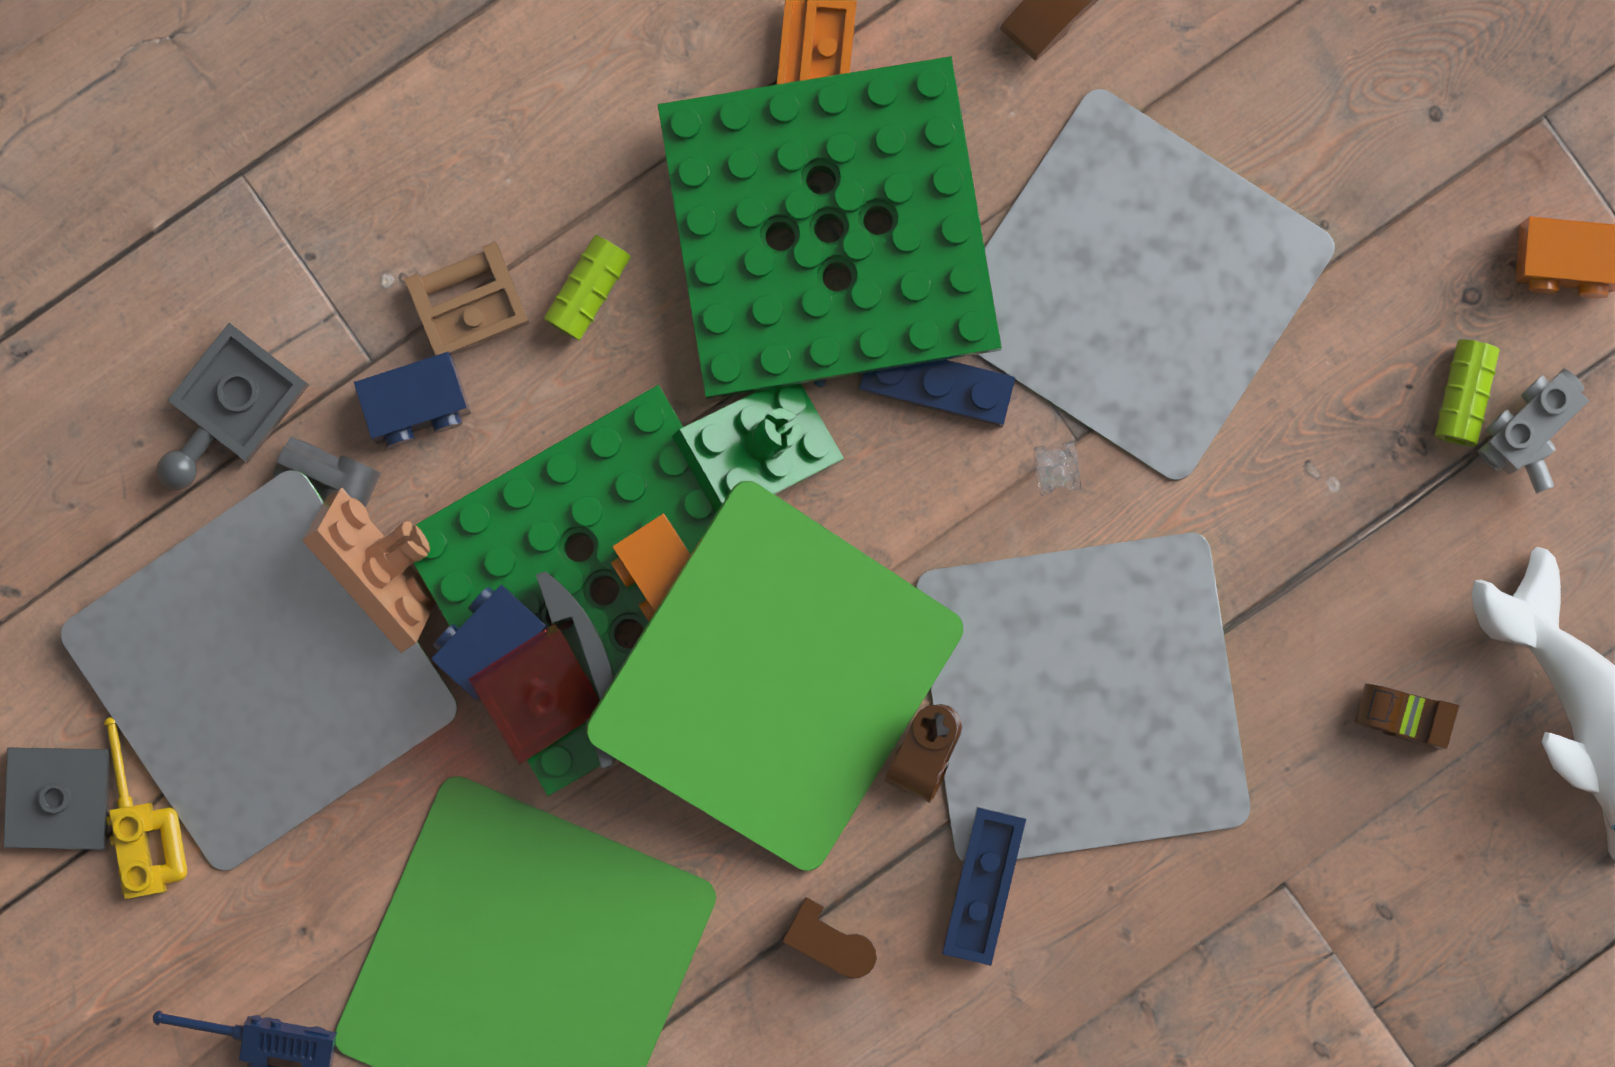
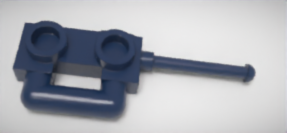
M157 1011L153 1015V1022L158 1026L160 1023L232 1036V1039L242 1041L239 1061L248 1062L247 1067H278L268 1065L270 1057L300 1062L302 1067H332L337 1032L327 1031L322 1027L281 1022L279 1019L261 1018L259 1015L248 1016L244 1026L236 1024L235 1027L163 1014L162 1011Z

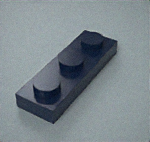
M941 360L863 373L859 391L1003 427L1016 377L950 360Z
M976 806L942 948L943 955L989 966L992 965L1026 818Z

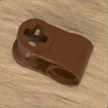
M944 704L926 706L921 709L914 717L905 740L901 743L890 764L885 782L931 803L948 769L949 759L961 736L963 726L958 712ZM942 714L945 716L943 725L949 728L948 735H939L934 740L930 737L932 729L926 725L927 719H935Z

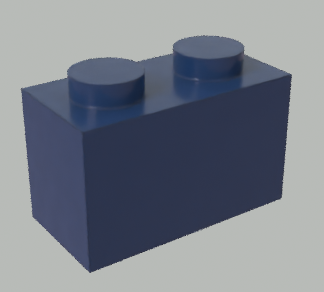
M449 351L354 382L371 439L377 444L385 442L387 448L409 443L415 440L413 432L431 426L434 433L458 427L463 424L461 417L471 414L454 358Z
M502 584L495 591L489 586L485 588L468 607L473 615L461 628L452 624L433 644L438 652L431 659L478 702H481L549 630L538 617Z

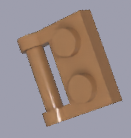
M496 241L483 246L484 252L422 277L417 273L405 278L406 285L435 356L448 351L451 355L530 323ZM492 270L496 281L432 307L428 295Z

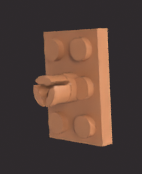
M341 487L326 498L302 541L402 653L417 642L436 603L420 573H416L410 566L428 555L427 553L430 552L429 543L423 532L416 525L412 527L410 521L403 522L395 528V531L384 536L370 520L364 505L357 499L351 498Z

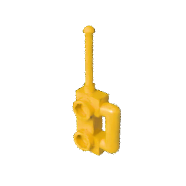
M108 717L104 722V726L107 725L119 799H117L118 809L109 810L110 816H107V824L112 826L113 830L110 842L112 846L115 845L122 895H124V899H131L167 892L166 884L184 880L188 872L178 814L173 808L153 810L152 803L133 806L132 796L129 797L117 724L112 717ZM160 829L166 864L153 866L147 832Z

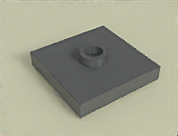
M8 747L4 848L107 850L111 750Z

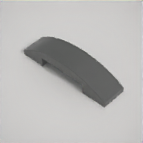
M546 571L536 574L552 623L557 626L573 620L601 700L615 675L605 646L595 626L576 599ZM594 746L602 769L613 767L616 758Z

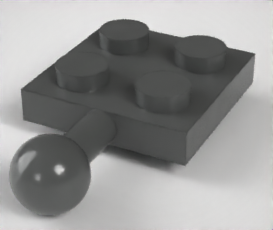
M228 323L167 400L196 422L199 427L180 451H171L161 457L156 469L159 481L170 490H183L189 487L196 477L197 469L195 463L215 438L248 463L308 388L309 384L231 323Z

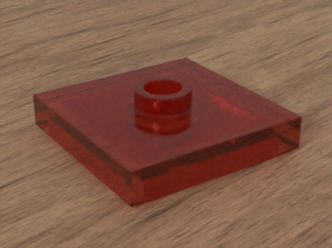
M555 624L468 679L513 758L519 764L586 722V719L590 718L600 702L563 634Z

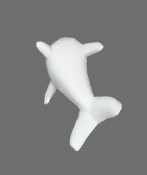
M1536 547L1531 552L1525 576L1513 596L1499 591L1490 582L1475 580L1472 589L1473 608L1480 627L1490 638L1528 647L1549 677L1571 724L1574 741L1545 732L1542 739L1543 747L1553 769L1573 787L1592 793L1601 805L1607 833L1608 852L1613 861H1615V665L1588 645L1559 629L1561 605L1559 568L1556 558L1547 549Z

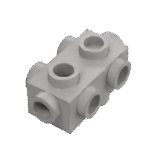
M1565 368L1549 381L1543 375L1540 376L1521 394L1526 403L1514 415L1506 409L1485 429L1491 437L1478 451L1481 458L1495 471L1500 472L1504 469L1508 475L1525 466L1536 494L1555 487L1544 459L1556 450L1550 439L1589 402L1582 394L1585 388L1581 381Z

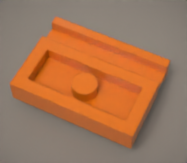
M785 0L777 84L850 73L857 7L856 0Z

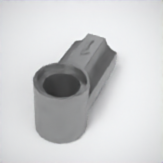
M290 437L283 447L273 473L276 477L290 470L302 472L311 481L323 501L342 487L351 498L360 501L365 508L381 475L380 472L343 455L340 458L335 457L318 447Z

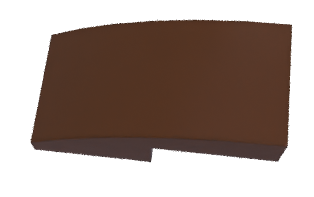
M1023 0L1002 23L1000 29L1036 61L1068 33L1075 20L1099 0Z

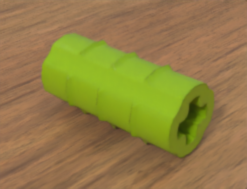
M595 234L584 253L581 254V258L573 271L568 275V279L562 289L555 296L554 302L543 319L568 336L580 341L591 322H594V317L604 301H607V296L616 281L620 280V275L631 259V256L618 246Z
M1459 339L1457 341L1453 361L1449 365L1451 369L1447 386L1444 388L1445 394L1442 407L1438 412L1439 419L1435 438L1460 446L1476 447L1482 424L1485 422L1484 415L1487 402L1491 397L1489 394L1493 377L1496 374L1495 369L1500 352L1499 348L1475 340Z

